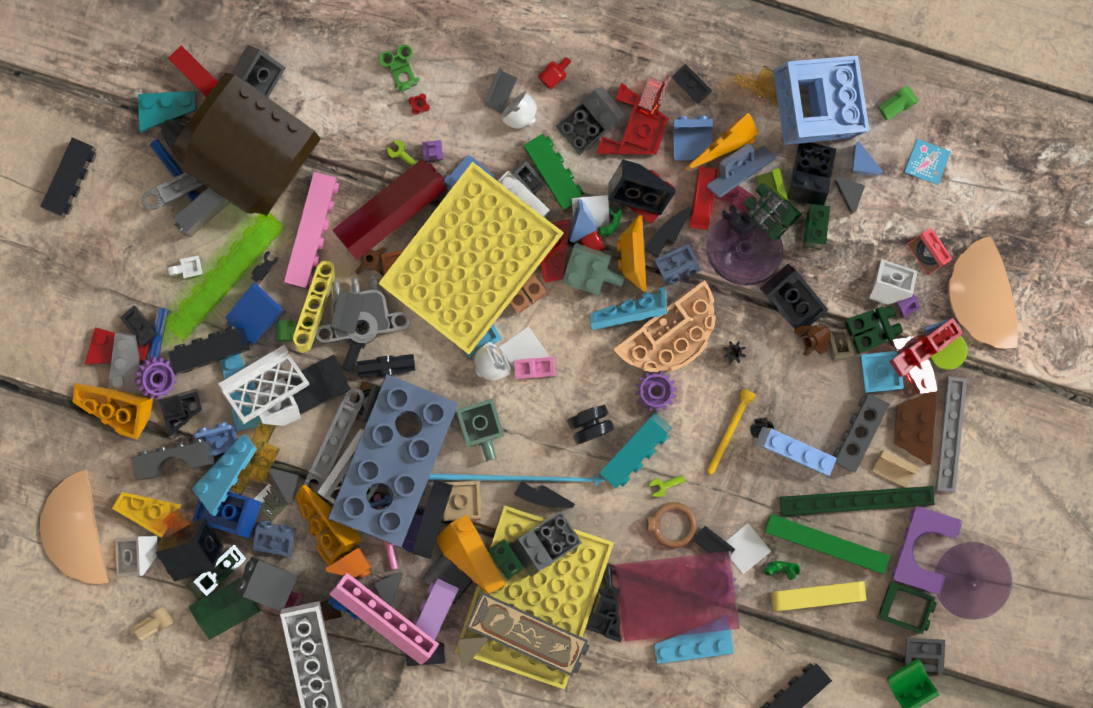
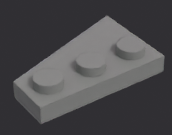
M121 332L115 333L108 389L143 395L141 394L143 390L136 388L139 384L134 382L137 379V375L134 373L139 370L138 365H140L136 335Z

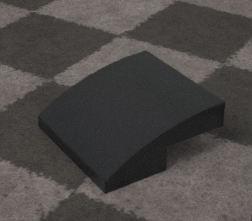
M443 553L422 578L428 585L431 583L435 584L437 579H440L459 588L452 602L453 605L473 582L467 574L461 571L451 560H448Z

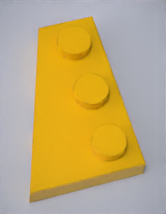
M122 492L112 509L163 538L182 505Z

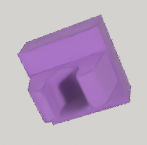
M441 140L422 142L424 162L443 160Z
M914 293L912 297L897 302L899 311L904 318L920 309L918 299Z

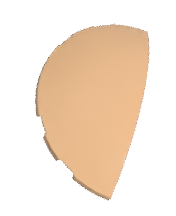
M991 236L985 237L969 245V248L963 254H960L955 261L952 277L949 279L948 284L950 306L959 325L964 326L970 333V336L976 341L999 349L1017 348L1016 313L1008 276Z
M703 280L667 304V314L659 317H650L613 348L616 354L628 364L649 372L673 371L692 362L707 346L711 331L714 330L715 326L714 298L706 281Z
M83 470L65 478L48 496L40 519L41 540L49 559L65 575L84 583H109L103 548L100 544L93 509L94 503L87 470Z

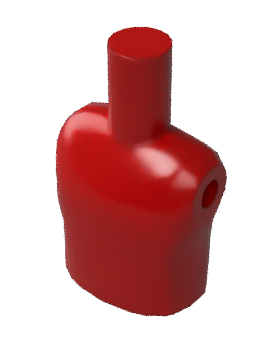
M565 57L559 64L551 61L537 77L548 89L552 90L566 78L564 69L571 63L570 59Z
M597 230L579 239L583 246L601 252L605 249V245Z

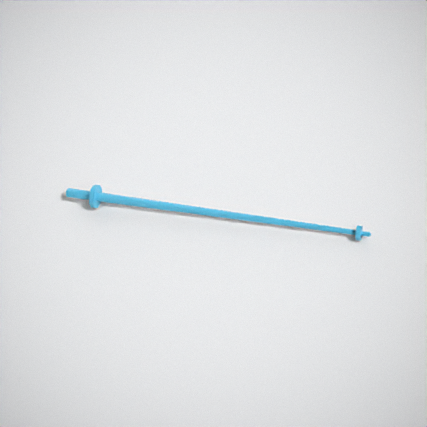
M431 473L428 479L595 482V486H598V482L606 481L605 478H599L598 474H595V478Z

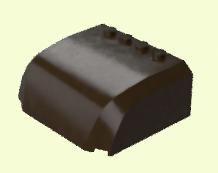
M225 72L182 130L171 151L176 155L178 163L183 170L245 213H258L267 217L310 158L321 138L315 130L234 74Z

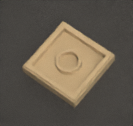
M480 481L444 482L453 485L443 516L444 521H456L467 514L470 520L482 519Z

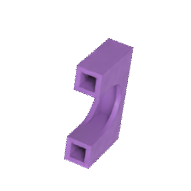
M916 506V509H912L909 520L912 521L910 528H906L903 539H906L904 547L900 546L897 556L900 560L898 565H894L892 571L893 580L940 595L945 576L921 568L914 559V546L919 538L929 533H936L957 540L963 521Z

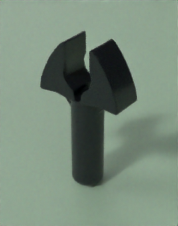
M606 565L604 571L605 587L603 590H599V592L607 595V592L611 589L614 593V599H617L620 588L613 586L611 566Z

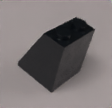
M204 517L161 540L155 553L175 582L213 571L224 546Z

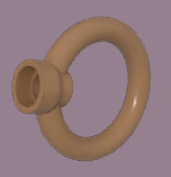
M679 502L666 503L659 507L653 516L647 517V532H653L657 541L669 548H680L687 545L694 538L697 531V520L693 511L688 506ZM669 510H679L689 520V531L680 540H669L660 532V518Z

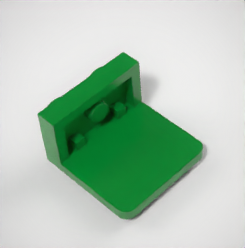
M920 659L910 662L887 677V682L901 708H919L940 696L938 690L929 679Z

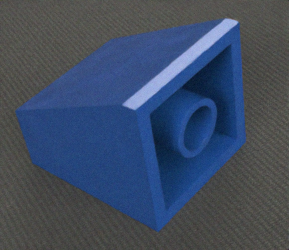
M254 282L225 318L228 320L226 324L229 327L244 328L248 344L252 342L256 345L286 311Z

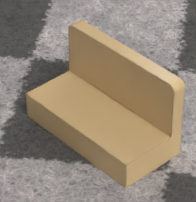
M882 450L872 472L906 488L913 474H916L918 467Z

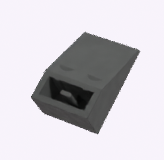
M600 87L589 94L555 127L577 153L581 155L627 115L606 90Z
M562 511L515 540L510 544V547L528 575L532 577L582 544Z

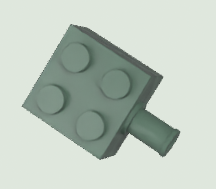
M575 243L562 284L599 295L602 284L605 282L622 287L625 275L609 271L608 265L612 255Z
M490 399L457 409L456 412L467 447L479 444L482 447L486 462L497 459L492 442L495 439L504 437L494 400Z

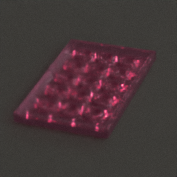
M730 551L616 564L625 641L740 629Z

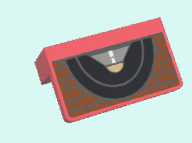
M932 228L907 244L927 275L953 260Z

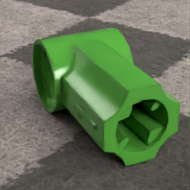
M907 85L878 108L882 116L888 121L901 111L912 107L919 100Z
M291 320L276 321L277 341H292L298 322ZM308 321L304 326L309 327L313 322Z

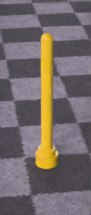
M742 388L739 394V400L741 401L707 469L709 475L714 474L747 404L754 401L756 394Z

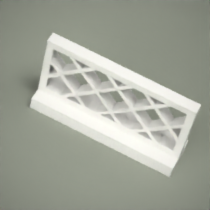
M285 345L218 383L222 396L227 399L242 423L245 424L309 386V382L289 355ZM288 361L291 365L290 372L280 370L281 364ZM268 372L275 373L274 381L263 380L264 374ZM278 374L289 376L287 384L276 382ZM291 377L300 378L303 383L298 386L290 385ZM251 382L259 383L257 391L247 390L248 384ZM262 384L272 385L270 394L260 392ZM275 386L286 388L285 393L281 396L274 395ZM235 391L241 392V401L232 400L230 394ZM245 393L256 395L254 404L243 402ZM258 397H268L269 401L264 406L258 405ZM242 406L252 407V413L244 417L241 413Z
M361 428L318 491L321 497L333 504L335 499L331 498V495L341 487L337 486L340 482H343V477L348 470L363 432ZM379 485L371 488L369 494L366 495L368 502Z

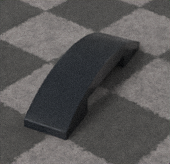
M434 480L412 554L431 559L453 485Z

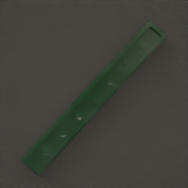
M933 486L779 497L781 516L935 505Z

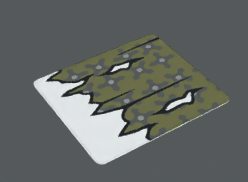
M270 484L254 498L262 502L260 510L271 521L288 505L285 498Z

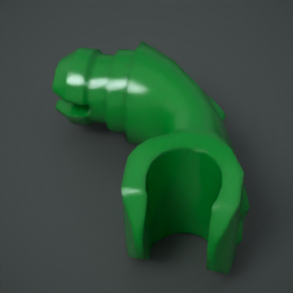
M612 206L610 207L609 212L613 220L605 227L598 228L599 236L606 235L610 237L616 231L622 215L620 206H618V213H613Z
M772 561L768 562L764 573L767 576H771L773 573L783 572L787 574L789 580H792L796 575L800 574V567L796 563Z

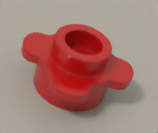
M423 93L419 96L410 97L408 100L414 115H418L422 111L427 112L430 109L429 104L426 102L427 97Z

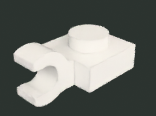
M199 255L180 259L181 265L168 268L170 277L182 273L184 279L203 275Z

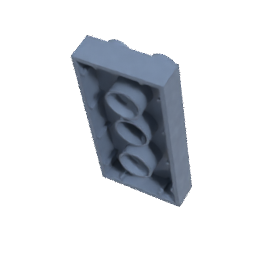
M386 374L328 519L396 547H402L458 403ZM411 413L416 416L420 430L418 434L405 438L397 431L395 420L397 416L400 417L403 414ZM381 484L387 487L391 502L389 506L387 505L376 510L370 506L366 493L369 488L371 489Z

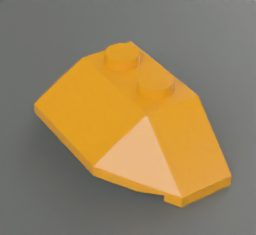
M638 215L620 235V241H616L617 252H621V260H618V271H622L625 279L644 294L647 292L643 222L642 215Z

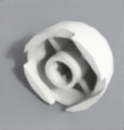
M524 91L514 99L515 102L511 106L508 105L500 116L506 125L514 129H521L526 125L530 127L536 121L534 117L537 113L536 101L530 94Z
M487 342L476 352L474 356V370L479 377L489 381H498L509 375L510 372L508 371L511 369L504 354L500 353L499 355L495 350L498 347L491 342Z

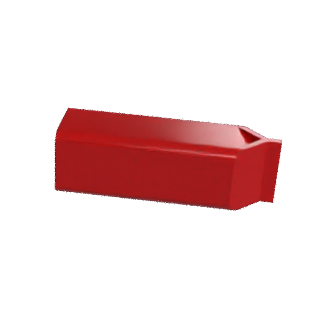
M698 167L689 228L708 230L714 194L707 189V185L717 178L718 169Z

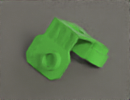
M406 44L398 47V55L394 56L391 52L385 51L379 57L383 67L391 68L397 84L394 88L400 92L416 86L420 81L419 77H414L408 60L412 57L413 52L411 47ZM407 50L409 54L402 56V51ZM389 57L391 61L390 63H385L384 59ZM406 72L410 75V80L402 83L399 80V75Z

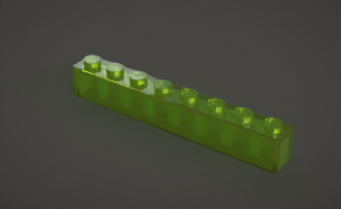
M271 213L267 217L259 214L252 228L249 226L242 233L244 237L239 242L236 240L229 248L231 251L228 255H223L217 261L218 266L206 273L203 283L201 285L198 283L191 291L193 294L188 299L184 298L181 301L179 310L176 313L172 312L167 317L165 326L182 341H186L286 228Z

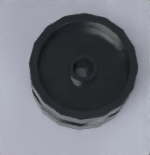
M605 404L586 409L567 420L571 430L583 428V430L575 433L573 436L576 445L615 430L612 420L599 422L600 419L609 414Z

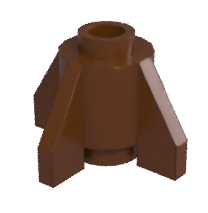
M384 247L377 251L369 250L360 258L361 264L355 273L359 275L365 269L371 271L376 269L383 277L385 274L379 268L380 256L387 250ZM368 256L373 257V261L367 262L366 258Z
M823 324L800 326L794 330L795 334L800 338L802 337V342L805 346L803 355L807 356L814 350L820 355L827 351L831 338V332L827 326Z

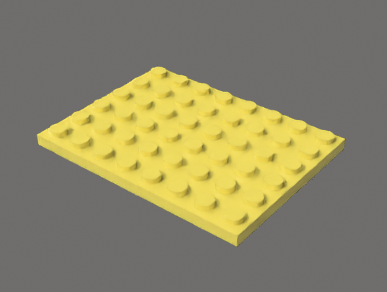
M472 162L378 284L470 355L564 232Z
M504 505L491 547L502 539H505L510 546L511 543L545 522L546 519ZM573 529L582 544L532 577L528 575L524 568L522 572L510 580H507L499 565L491 556L506 586L489 594L490 596L583 637L614 542ZM478 585L459 639L485 637L466 628L481 593H486ZM489 639L473 658L564 690L570 676L492 639ZM459 641L455 650L456 653H459Z

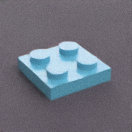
M899 351L860 355L865 393L904 389L903 378L898 376L889 362L900 354Z

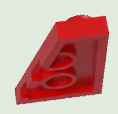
M571 219L552 223L564 234L541 262L544 283L563 280Z
M95 327L85 365L111 363L115 332ZM137 341L139 360H147L150 343L143 347Z

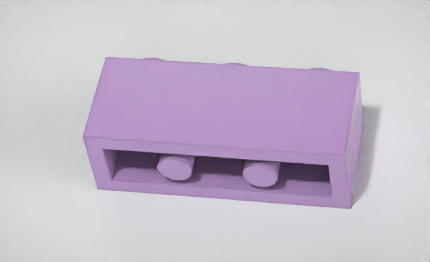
M437 579L435 584L431 583L427 591L430 595L427 601L423 600L419 608L422 611L420 617H415L413 624L435 640L459 588L440 579Z

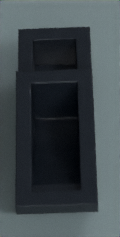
M687 207L663 224L651 238L645 251L658 258L666 241L674 245L692 208Z
M521 481L514 493L515 496L525 501L545 507L574 508L575 506L573 502L543 484L538 491Z

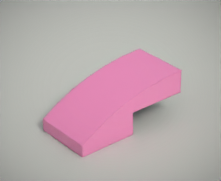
M555 357L514 360L515 379L556 376Z

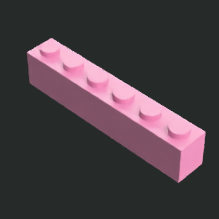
M318 172L313 173L284 283L306 290L311 286L314 277L312 275L314 267L317 268L320 259L317 254L319 249L323 248L325 238H322L323 232L327 231L330 220L327 217L329 212L332 213L335 204L332 201L333 195L337 194L340 183H337L336 177Z
M348 573L337 582L329 595L420 665L431 657L439 645L434 639Z

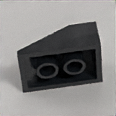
M624 159L608 183L609 201L662 215L676 192L674 187L641 164Z
M790 264L783 267L759 288L794 329L800 326H811L828 311L811 287Z
M332 355L301 371L309 382V386L292 396L301 415L346 394L348 390H351V387L336 356ZM291 377L290 385L298 386L303 383L300 378Z

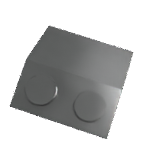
M247 45L231 74L236 75L268 98L286 67L260 49Z

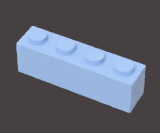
M762 427L755 444L830 476L837 459L766 427Z

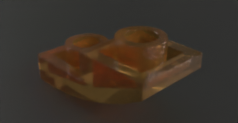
M178 508L162 520L173 534L191 524Z

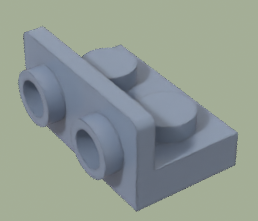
M689 244L654 259L666 286L675 284L679 280L693 276L700 271L698 260Z
M259 521L255 530L253 550L291 557L296 528L290 525L273 524L270 521Z

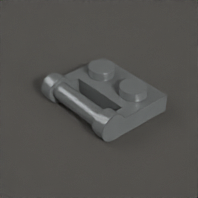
M906 637L904 667L911 662L912 657L938 659L937 664H923L926 672L943 674L945 640Z

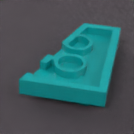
M196 92L138 94L140 133L152 127L160 126L166 120L177 119L197 111Z

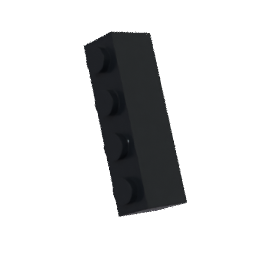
M73 137L71 138L43 199L41 208L63 218L70 214L73 207L71 203L74 197L77 198L81 187H79L80 183L86 179L89 172L87 168L96 158L97 153L93 146Z
M231 326L226 328L224 333L214 332L209 334L207 339L197 338L191 340L190 345L180 344L174 346L175 350L168 353L174 373L183 374L249 351L250 347L244 328Z
M809 663L802 669L803 674L799 677L794 676L788 682L789 686L784 691L782 688L773 695L775 699L770 703L766 701L759 708H803L832 680L817 663L813 665Z

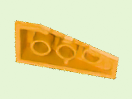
M747 113L739 118L685 169L689 171L733 152L748 143H754L757 140L755 136L759 132L751 115Z
M80 383L74 384L72 400L73 403L89 414H94L100 418L101 422L105 425L108 424L113 427L118 434L134 439L140 437L151 416L153 401L152 398L140 394Z
M302 485L294 497L303 518L307 519L311 529H309V532L316 538L318 553L329 567L352 552L362 539L356 530L329 520L328 517L332 507L309 487Z
M468 514L450 523L437 536L436 542L443 555L467 574L488 595L506 586Z

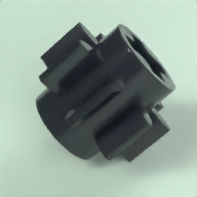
M729 341L730 347H723V350L727 351L723 358L728 357L730 359L729 364L733 360H736L739 364V357H746L745 354H742L746 347L741 348L739 346L740 341L734 345ZM732 348L739 350L737 357L730 355Z
M767 417L754 419L755 424H752L750 427L751 435L757 439L762 427L774 430L773 423L768 421Z

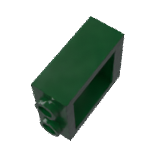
M811 204L807 209L803 248L822 250L827 243L830 206Z
M889 582L877 618L923 634L924 631H928L931 620H928L930 613L935 611L937 602H935L936 597L894 582ZM897 590L927 600L918 627L888 617Z

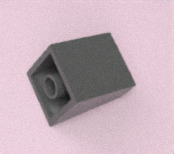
M251 556L245 565L242 579L237 583L236 593L281 611L286 605L298 576L279 566Z

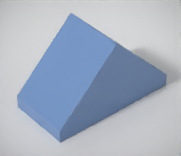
M860 142L856 143L853 150L851 173L879 176L883 172L862 144Z
M580 199L578 200L569 229L571 242H575L597 230L596 219L583 200Z

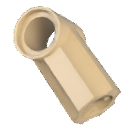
M163 606L132 628L140 641H143L157 631L160 632L171 626L174 621L165 606Z

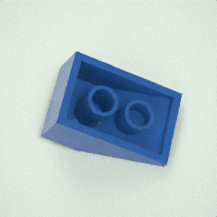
M228 491V497L224 502H221L217 508L219 510L216 516H213L201 500H198L192 521L196 522L205 517L211 527L250 539L262 503L261 501Z

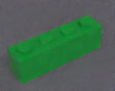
M542 133L524 144V149L559 206L565 212L572 207V198L582 197L584 192L579 184H574L572 180L574 176L570 169L564 168L562 164L564 160L559 152L555 153L553 150L554 143L549 136L545 137Z

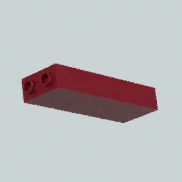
M421 159L332 231L353 257L358 260L447 189L442 183L445 179L436 171L431 163L426 164Z

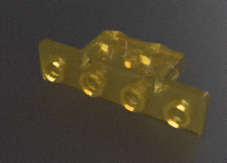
M763 66L755 81L738 72L734 80L737 81L739 86L750 88L754 91L755 95L769 99L771 104L778 107L772 69Z
M260 421L251 439L257 450L246 468L240 471L236 484L232 485L230 490L242 495L250 478L264 483L280 451L279 448L268 444L275 425L263 424Z

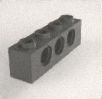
M867 394L866 397L862 396L858 404L861 408L858 414H853L849 422L852 426L849 431L845 430L841 438L843 444L841 448L837 447L833 454V457L837 458L835 461L836 465L856 473L890 405L889 403L871 394ZM866 410L873 413L871 421H867L863 416ZM857 427H861L865 432L862 438H858L855 435ZM849 444L854 445L856 448L854 455H849L846 451Z

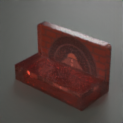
M667 75L664 81L649 76L637 110L654 117L661 106L671 76Z

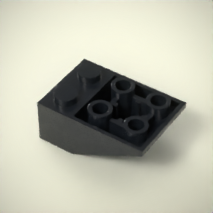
M814 143L798 144L787 199L815 205H825L829 193L836 148Z

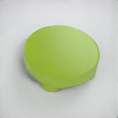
M961 336L941 351L932 355L930 360L935 366L943 370H952L959 367L967 357L965 340Z

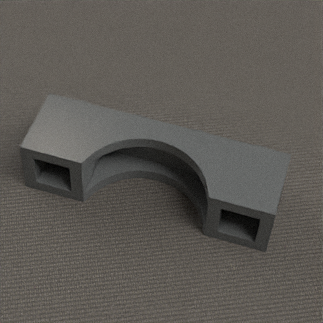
M201 438L192 440L190 445H185V442L174 444L172 449H167V446L156 448L154 453H149V450L138 452V456L132 457L136 480L160 476L164 464L173 457L182 458L188 463L190 468L215 464L210 441H204Z

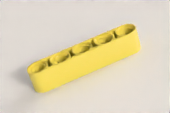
M322 261L317 266L293 336L295 349L300 353L308 352L312 347L335 279L334 266L329 261ZM324 270H329V271H331V272H330L329 274H327V275H323V274H322V272H323ZM318 287L325 288L322 292L316 291ZM313 304L319 305L317 309H310V306ZM308 321L313 322L309 327L304 326ZM300 339L307 340L305 344L298 343Z
M865 581L771 592L773 611L867 600Z

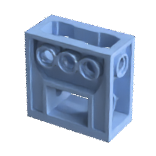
M858 56L789 61L773 69L784 145L852 139L869 131ZM800 86H807L812 117L803 118L799 92Z

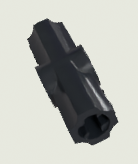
M414 354L395 357L388 355L371 360L356 361L358 378L384 377L386 374L392 376L396 375V373L416 371Z

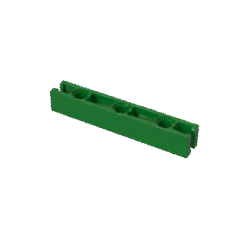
M770 514L764 533L881 574H885L890 555Z

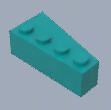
M655 412L603 468L600 474L616 489L619 485L624 487L630 480L628 477L632 471L637 473L643 466L642 460L645 457L650 459L656 452L654 447L658 443L662 446L669 438L667 433L672 427Z

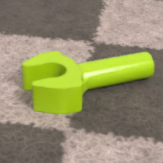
M393 140L395 145L399 147L397 152L387 147L388 154L392 159L400 157L410 167L417 163L404 151L405 144L402 141Z
M683 475L664 482L659 480V478L654 479L649 484V487L659 485L661 489L659 492L652 494V496H665L666 489L684 483L685 479Z

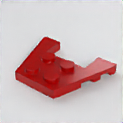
M621 83L615 100L634 107L621 143L602 136L596 154L657 155L669 118L643 100L638 94L631 91L625 84Z

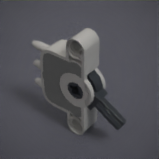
M376 275L370 276L372 290L361 292L357 278L351 279L353 294L364 297L355 333L333 329L331 324L320 326L316 332V338L323 344L348 340L350 347L342 369L349 372L353 371L361 348L365 349L366 344L373 342L379 333L387 334L403 331L409 326V318L405 313L389 314L387 300L379 290ZM338 281L333 282L332 320L340 292ZM398 317H404L406 319V322L403 326H397L395 324V320ZM363 323H365V326L368 329L367 331L363 330V332L360 333V329L358 328V326H362ZM322 330H329L330 336L328 339L323 340L320 338Z

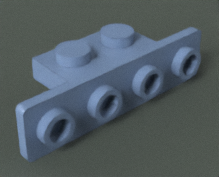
M748 143L720 162L721 176L707 185V189L718 198H721L774 161L776 155L765 146L754 152V147Z

